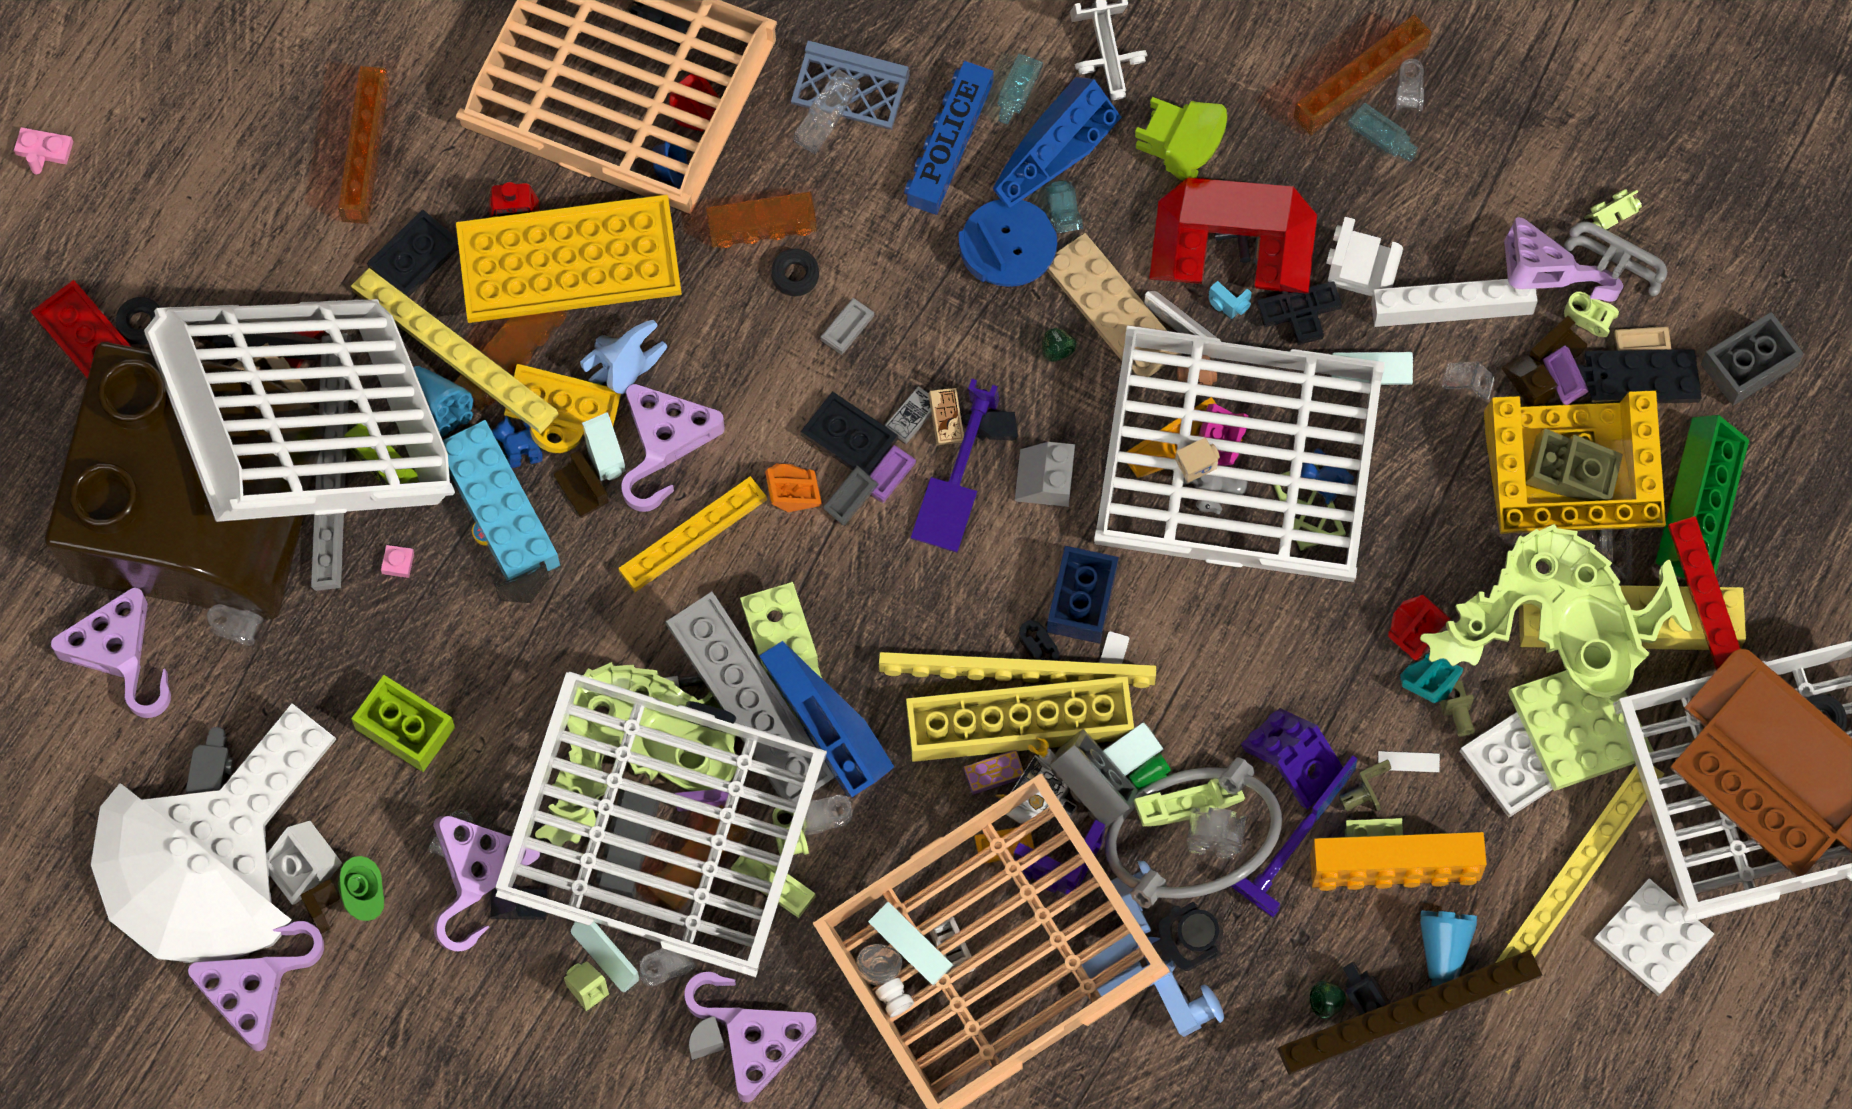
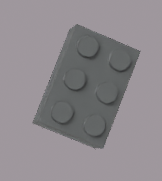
M1770 312L1706 351L1701 365L1731 405L1734 406L1798 367L1804 353L1774 314Z
M1084 729L1062 745L1050 763L1053 775L1059 781H1064L1067 784L1073 798L1078 802H1082L1089 809L1088 813L1094 821L1097 820L1105 824V828L1130 809L1138 793L1136 787Z

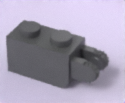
M214 726V728L209 730L206 746L199 745L193 749L185 794L221 790L227 783L228 774L233 773L234 758L231 757L226 744L228 739L221 727Z

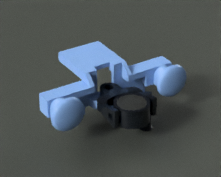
M1138 861L1141 871L1134 874V877L1141 879L1145 873L1152 870L1145 861ZM1118 877L1111 881L1143 932L1145 934L1150 932L1151 929L1142 913L1141 906L1132 899L1130 892L1133 889L1123 883ZM1191 902L1183 908L1174 906L1171 909V915L1159 922L1161 939L1156 937H1148L1157 953L1162 952L1161 959L1170 970V973L1153 984H1155L1179 1034L1185 1037L1200 1029V1025L1215 1017L1221 1023L1224 1020V1013L1216 995L1207 985L1200 986L1203 996L1189 1003L1172 972L1175 964L1184 971H1190L1223 955L1218 947L1223 940L1224 931L1220 921L1208 911L1200 910L1195 902ZM1175 921L1179 923L1177 933L1181 943L1193 953L1201 954L1193 960H1187L1180 953L1172 935V924ZM1130 933L1082 964V967L1089 978L1092 979L1139 948ZM1144 957L1148 964L1147 966L1142 968L1138 961L1097 988L1101 997L1151 965L1147 958Z

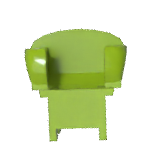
M1152 97L1150 101L1151 108L1156 109V111H1152L1151 121L1146 130L1139 127L1136 128L1135 137L1145 141L1138 140L1136 149L1164 159L1166 171L1171 172L1182 181L1187 178H1196L1198 175V170L1196 169L1206 164L1222 140L1227 124L1226 108L1222 104L1191 101L1189 105L1185 104L1183 108Z

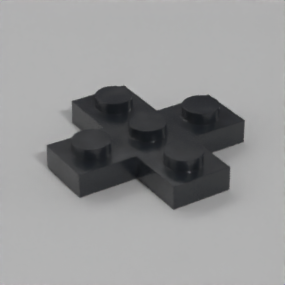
M1334 281L1309 287V294L1280 291L1281 294L1257 300V307L1264 328L1290 322L1297 345L1323 339L1324 333L1318 315L1339 310L1342 307Z

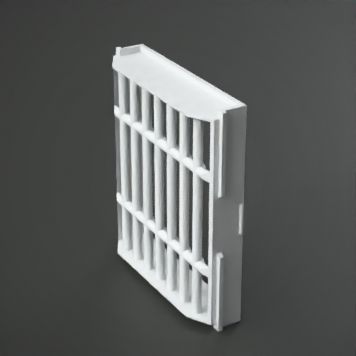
M378 299L300 302L299 304L168 307L156 308L154 310L156 316L145 328L144 332L160 375L163 378L162 380H164L165 388L216 522L308 514L327 515L346 513L347 511L437 505L445 496L455 493L449 479L448 453L393 316L380 305ZM359 329L364 341L344 342L340 330ZM326 331L330 334L333 343L248 347L243 334ZM228 335L233 338L236 347L196 349L191 336ZM368 352L373 364L354 365L349 353ZM335 354L339 357L342 366L257 370L252 358ZM237 358L242 362L245 371L205 373L201 360ZM377 375L382 388L363 389L358 376ZM344 377L349 381L351 389L266 394L261 381ZM246 382L251 385L254 395L214 397L210 384ZM387 398L391 411L372 412L367 399ZM353 400L358 404L361 413L275 418L271 405ZM256 406L261 410L263 418L223 421L219 408ZM396 421L400 434L381 435L377 422ZM362 424L367 427L370 436L284 442L280 428ZM265 430L270 434L272 442L233 445L228 432ZM405 445L410 457L391 459L386 446ZM371 447L376 450L379 460L293 465L289 452ZM273 453L279 457L282 466L242 469L237 456ZM414 468L420 483L400 484L395 469ZM381 471L386 475L389 485L303 491L298 476ZM283 477L288 481L292 491L243 496L242 480Z
M1127 325L1094 544L1205 560L1207 563L1233 567L1246 566L1354 582L1357 573L1356 564L1380 386L1385 362L1295 349L1288 352L1221 342L1218 338ZM1135 347L1190 354L1191 357L1137 350ZM1202 355H1208L1211 358L1302 370L1304 371V373L1206 360L1201 358ZM1133 360L1186 367L1189 369L1187 383L1131 375ZM1200 370L1297 383L1302 385L1301 397L1297 399L1198 384ZM1315 372L1370 380V383L1315 375ZM1129 385L1184 393V406L1179 408L1127 400ZM1313 386L1367 393V407L1360 408L1311 401ZM1197 395L1297 409V424L1194 410L1195 399ZM1131 411L1181 419L1180 433L1123 426L1125 412ZM1309 412L1365 419L1363 434L1308 426ZM1193 421L1294 435L1293 450L1206 438L1209 444H1214L1217 450L1291 461L1290 476L1217 465L1216 470L1206 474L1287 486L1286 502L1183 487L1184 476L1175 459L1120 451L1121 438L1123 436L1177 444V450L1205 438L1190 435ZM1306 437L1361 445L1360 459L1304 452ZM1122 462L1173 470L1172 485L1116 477L1117 464ZM1302 463L1358 470L1356 485L1301 478ZM1114 488L1170 496L1168 511L1112 503ZM1301 488L1354 496L1353 510L1347 511L1297 503L1298 491ZM1181 498H1189L1283 512V526L1276 527L1179 513ZM1110 514L1165 521L1164 538L1108 530ZM1295 515L1351 522L1349 537L1293 529ZM1177 524L1280 538L1279 554L1175 540ZM1296 540L1347 548L1345 565L1289 557L1291 541Z
M1852 641L1768 662L1762 661L1778 675L1793 672L1798 687L1795 690L1806 699L1813 695L1852 686V674L1810 684L1803 670L1804 668L1852 657ZM1712 676L1620 698L1617 702L1613 703L1616 714L1622 713L1628 742L1679 897L1684 905L1681 913L1685 923L1775 901L1782 894L1845 878L1852 881V863L1756 887L1753 879L1788 870L1779 862L1754 868L1749 867L1744 853L1763 848L1754 840L1740 841L1736 830L1737 826L1720 811L1721 819L1674 831L1670 815L1712 804L1703 796L1666 805L1661 789L1687 782L1677 774L1657 779L1652 763L1679 757L1691 742L1649 753L1644 737L1690 726L1695 739L1703 728L1686 711L1687 716L1640 727L1635 710L1680 699L1682 700L1683 707H1685L1692 699V696H1695ZM1852 702L1842 704L1846 715L1852 714ZM1820 710L1824 715L1831 719L1830 715L1826 711ZM1852 730L1846 731L1845 733L1852 738ZM1725 830L1729 846L1683 857L1678 841ZM1844 846L1830 848L1824 852L1816 863L1852 855V853ZM1734 856L1739 872L1695 883L1691 882L1687 867ZM1741 882L1745 889L1744 891L1698 902L1696 897L1697 893Z
M566 672L496 884V897L588 926L596 922L660 942L662 949L756 977L759 962L827 751L744 725L719 720L714 715L682 705L674 706L664 703L660 699L583 675ZM581 687L634 704L629 720L626 721L573 704L577 688ZM644 708L746 738L742 754L736 755L639 725ZM573 715L624 731L620 747L565 731L569 716ZM635 735L737 766L733 782L632 752L631 748ZM561 741L616 758L612 773L609 774L557 758ZM757 742L810 758L811 763L807 775L804 776L752 760ZM626 763L637 764L727 792L729 794L725 807L722 809L622 778ZM552 768L607 784L603 800L547 784ZM748 770L802 786L798 803L743 786ZM618 788L720 819L716 835L714 836L614 805ZM543 795L599 811L594 827L539 811ZM739 797L794 813L790 829L735 813ZM609 815L712 846L708 860L703 862L607 832L605 828ZM535 821L590 838L586 853H579L531 838L530 835ZM731 823L786 840L781 856L727 840ZM600 843L611 844L701 872L703 876L699 888L695 889L596 858ZM526 848L580 864L581 868L577 880L574 881L521 864ZM722 850L776 866L777 870L773 883L719 867L718 863ZM592 868L693 899L695 901L690 916L587 885ZM520 875L572 891L569 905L512 888L516 876ZM717 877L768 893L764 910L709 893L713 878ZM583 895L684 926L686 929L682 941L581 910L579 908ZM705 903L760 920L756 936L700 920ZM696 932H704L752 947L748 961L694 945L693 941Z

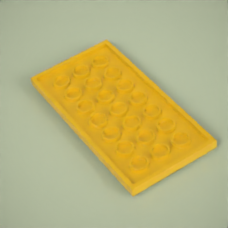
M668 195L456 222L468 323L682 295Z

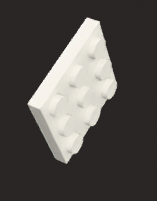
M1517 712L1460 749V753L1508 818L1553 790Z
M1648 879L1593 941L1659 997L1708 943L1714 933L1699 920L1685 923L1681 913L1684 907L1651 879Z

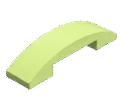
M1211 779L1205 785L1161 795L1159 792L1135 798L1133 802L1142 826H1157L1189 820L1216 812L1244 801L1245 797L1242 790L1236 795L1230 794L1220 786L1218 779Z

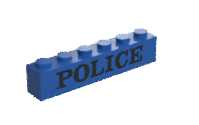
M967 61L963 62L961 69L955 70L952 78L954 86L951 91L947 90L942 105L945 107L942 113L938 112L934 119L933 127L935 130L932 135L928 134L923 149L926 151L923 158L918 157L915 163L914 172L916 174L914 179H909L906 184L904 194H907V205L935 215L938 214L993 85V70Z

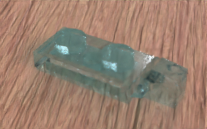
M1020 53L1018 54L999 94L998 106L1002 107L999 112V122L1008 125L1013 113H1020L1021 109L1024 108L1043 68V62Z
M1366 103L1348 121V126L1395 157L1399 154V156L1411 162L1417 155L1418 147L1409 142L1411 138L1406 134L1407 131Z

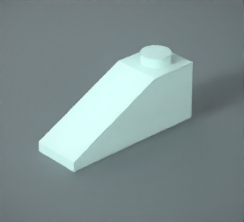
M607 412L582 423L588 455L601 481L616 479L622 472L626 471L624 459Z

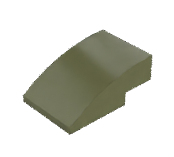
M1544 429L1535 438L1525 478L1526 484L1551 493L1585 501L1612 500L1623 454L1577 435L1568 438Z

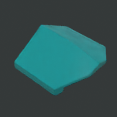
M1429 652L1425 658L1409 665L1400 674L1403 688L1436 703L1448 698L1461 676L1463 668L1458 665L1451 666L1446 659L1430 662Z

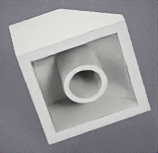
M311 821L287 827L267 853L269 875L292 905L302 900L301 894L330 879L342 864Z

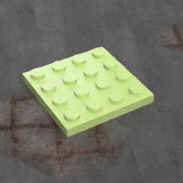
M1566 670L1512 688L1508 692L1554 791L1635 764L1626 734L1622 713L1616 714L1613 703L1617 702L1620 698L1628 697L1625 691L1608 698L1593 696L1582 690L1571 679ZM1644 737L1648 752H1654L1648 738Z

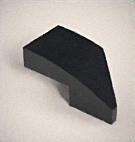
M986 412V415L982 417L977 437L982 441L986 437L989 440L1014 441L1018 437L1015 412ZM971 414L961 417L964 425L969 423Z

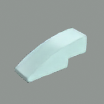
M887 902L868 921L933 986L953 966L891 903Z

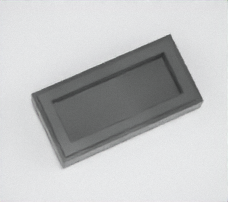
M857 466L823 508L845 526L877 488L879 483Z

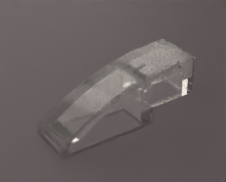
M838 69L811 105L808 115L795 131L794 142L816 155L844 113L860 82Z

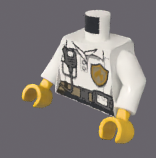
M1036 737L1040 741L1039 749L1036 750L1030 744L1028 749L1032 753L1039 755V758L1034 756L1011 792L1041 773L1071 818L1077 805L1065 799L1069 792V787L1064 781H1059L1051 771L1050 763L1055 754L1048 749V742L1045 739ZM1039 792L1005 815L1020 824H1024L1049 806ZM997 794L995 796L1002 799L1007 795Z

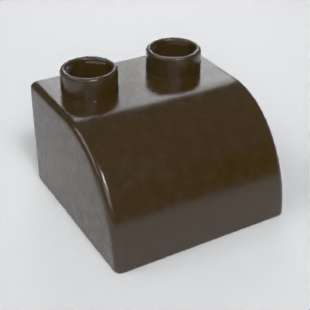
M108 342L99 343L95 349L45 535L46 545L69 578L75 583L121 592L138 588L147 597L264 619H275L280 611L304 515L216 522L152 351ZM201 360L205 373L244 371L231 366ZM261 381L266 394L292 393V391L272 381ZM246 382L210 384L214 397L254 395L251 385ZM309 403L271 405L275 418L320 415ZM256 406L219 408L223 421L263 418L261 410ZM326 426L280 428L284 442L323 439ZM265 430L228 432L233 445L272 442L270 434ZM320 450L289 452L293 465L317 464ZM273 453L237 456L242 469L282 466L279 457ZM314 475L298 476L303 491H310ZM283 477L242 480L243 496L292 492L288 481Z

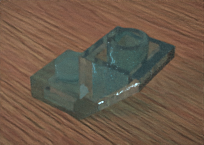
M1056 181L1050 186H1045L1051 218L1056 232L1061 233L1083 229L1082 218L1077 209L1076 194L1072 183Z

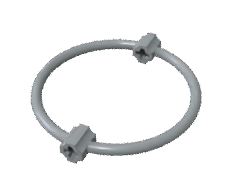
M1237 757L1227 768H1195L1170 774L1166 778L1143 787L1135 797L1139 798L1155 794L1175 784L1197 779H1218L1220 786L1233 795L1240 792L1245 785L1256 791L1269 808L1271 822L1268 835L1261 848L1248 862L1226 876L1204 884L1187 887H1167L1166 880L1158 872L1149 870L1141 879H1138L1123 867L1116 850L1119 830L1127 816L1136 808L1134 802L1130 809L1109 825L1105 839L1107 861L1115 875L1133 889L1130 892L1132 899L1141 907L1148 909L1159 897L1170 899L1192 898L1225 889L1254 872L1270 855L1281 832L1282 814L1280 805L1272 791L1264 783L1252 777L1254 774L1253 766L1248 764L1245 759Z

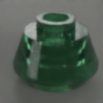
M1059 328L1048 330L1042 339L1043 358L1050 362L1067 358L1075 351L1077 345L1076 340L1068 332L1059 330Z
M1321 980L1316 982L1310 991L1311 1008L1321 1019H1329L1339 1013L1346 1003L1345 992L1337 984Z

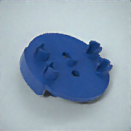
M1001 199L991 201L978 208L967 220L963 231L959 232V251L962 261L969 272L981 282L987 281L991 284L1005 287L1030 283L1047 271L1056 255L1057 234L1046 213L1036 205L1021 200L1011 208H1007ZM1003 228H1009L1010 232L1003 233L1001 230ZM1015 249H1020L1022 253L1020 255H1016L1013 253V251Z

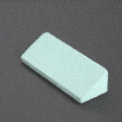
M1412 352L1332 353V355L1385 362L1381 385H1412L1413 383ZM1331 375L1332 378L1370 383V380Z
M1142 723L1103 751L1126 776L1163 750V747L1145 723Z
M579 922L574 923L571 928V934L622 992H626L639 981L638 971L595 922L590 926Z

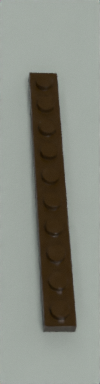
M1528 950L1281 1045L1277 1050L1288 1075H1291L1539 979L1542 973L1532 951Z

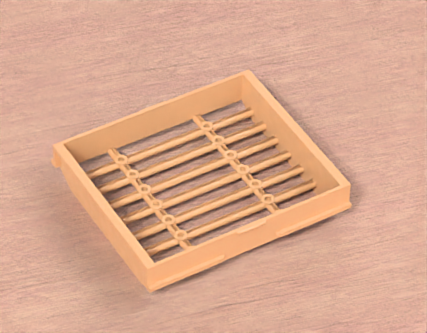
M517 0L473 84L465 109L460 108L456 115V119L460 120L461 126L556 162L559 166L588 177L598 178L645 197L668 195L669 206L691 214L776 42L775 27L777 21L721 0H634L690 21L691 24L686 34L596 0H566L580 6L575 18L536 4L538 0ZM595 11L678 42L680 46L674 56L584 21L589 12ZM531 13L570 27L564 39L526 26L525 24ZM706 27L748 43L743 56L697 39L696 36L700 28ZM583 32L670 66L665 76L661 77L574 44L578 33ZM523 35L557 48L558 51L553 61L514 47L519 36ZM694 48L738 66L733 76L730 77L687 61L685 58L689 50ZM573 54L653 84L659 88L654 98L651 99L562 64L567 55ZM510 56L547 70L542 82L504 69L503 67L508 57ZM684 70L724 85L727 88L720 99L677 83L674 80L678 72ZM561 75L648 108L641 121L551 86L555 78ZM497 78L536 92L531 104L493 91L492 88ZM674 92L714 107L716 110L709 121L663 102L668 93ZM550 97L637 130L630 143L543 110L541 106L545 98ZM486 100L524 113L525 116L519 128L481 114L480 111ZM661 113L703 129L705 132L699 143L652 124L656 116ZM540 119L624 151L626 154L620 166H617L528 131L533 121ZM650 135L695 153L688 165L641 146L645 138ZM639 157L684 174L681 188L677 189L630 171L635 158Z
M1041 773L954 831L934 840L913 854L908 861L813 922V925L927 1109L964 1108L1022 1070L1023 1063L1082 1024L1089 1026L1170 973V970L1152 946L1052 791L1048 781ZM1040 792L1049 807L1000 838L991 823ZM1053 817H1056L1064 830L1015 861L1007 848ZM979 831H983L990 842L989 847L905 902H900L893 891L894 887ZM1068 840H1071L1079 853L1030 885L1022 871ZM995 855L999 856L1005 866L1004 870L917 927L908 915L910 911ZM1086 863L1094 877L1045 908L1037 894ZM1010 878H1013L1020 889L1018 894L936 948L943 955L947 954L1026 901L1031 906L1035 916L944 974L934 986L929 984L911 996L914 1004L908 1010L895 1017H889L875 993L876 990L895 978H900L904 982L919 971L909 964L872 988L864 974L898 953V951L889 944L858 965L850 951L877 934L878 931L870 924L843 942L833 928L883 895L886 901L891 903L924 936ZM1100 886L1109 900L1060 932L1052 917ZM1116 910L1124 924L1075 955L1066 941ZM1041 924L1050 936L1049 940L962 997L958 995L952 985L953 982ZM1131 933L1139 948L1090 979L1082 964ZM1057 948L1065 963L975 1021L967 1006ZM1144 957L1147 958L1151 965L1101 997L1097 988ZM1073 972L1080 983L1078 988L991 1045L988 1043L982 1033L983 1029L1062 977ZM942 990L950 1005L909 1032L901 1035L894 1021ZM1086 995L1092 1002L1090 1005L1003 1062H1000L996 1054ZM957 1014L965 1028L916 1059L908 1045ZM972 1037L980 1050L979 1053L931 1083L923 1069ZM987 1061L991 1070L941 1101L937 1094L938 1092Z

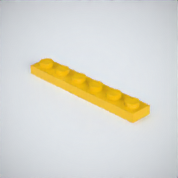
M748 477L619 567V573L634 592L638 591L767 501V496L752 477Z

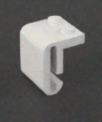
M1345 217L1343 225H1337L1333 240L1338 241L1336 249L1330 248L1326 264L1331 265L1328 282L1334 281L1338 288L1368 296H1373L1374 289L1392 288L1403 247L1396 242H1392L1391 248L1381 246V238L1353 231L1355 219Z

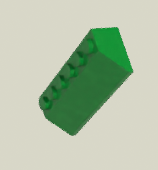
M1720 415L1693 417L1688 431L1666 525L1663 529L1655 562L1661 567L1667 560H1670L1677 577L1685 578L1668 525L1694 516L1697 518L1715 575L1717 572L1750 440Z

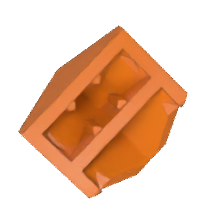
M776 463L765 471L772 505L786 512L819 507L822 504L814 470H805L792 464Z

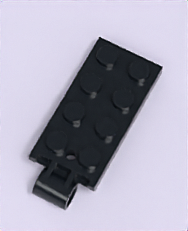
M1695 349L1585 351L1586 366L1577 365L1589 392L1581 397L1587 396L1590 393L1591 404L1620 403L1628 392L1656 391L1657 404L1699 403L1702 399Z

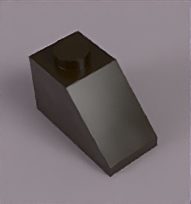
M1523 354L1502 366V370L1528 407L1541 406L1554 398L1558 384L1542 363Z

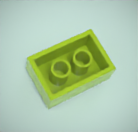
M385 675L382 676L351 718L355 730L422 772L425 771L455 729L452 717Z

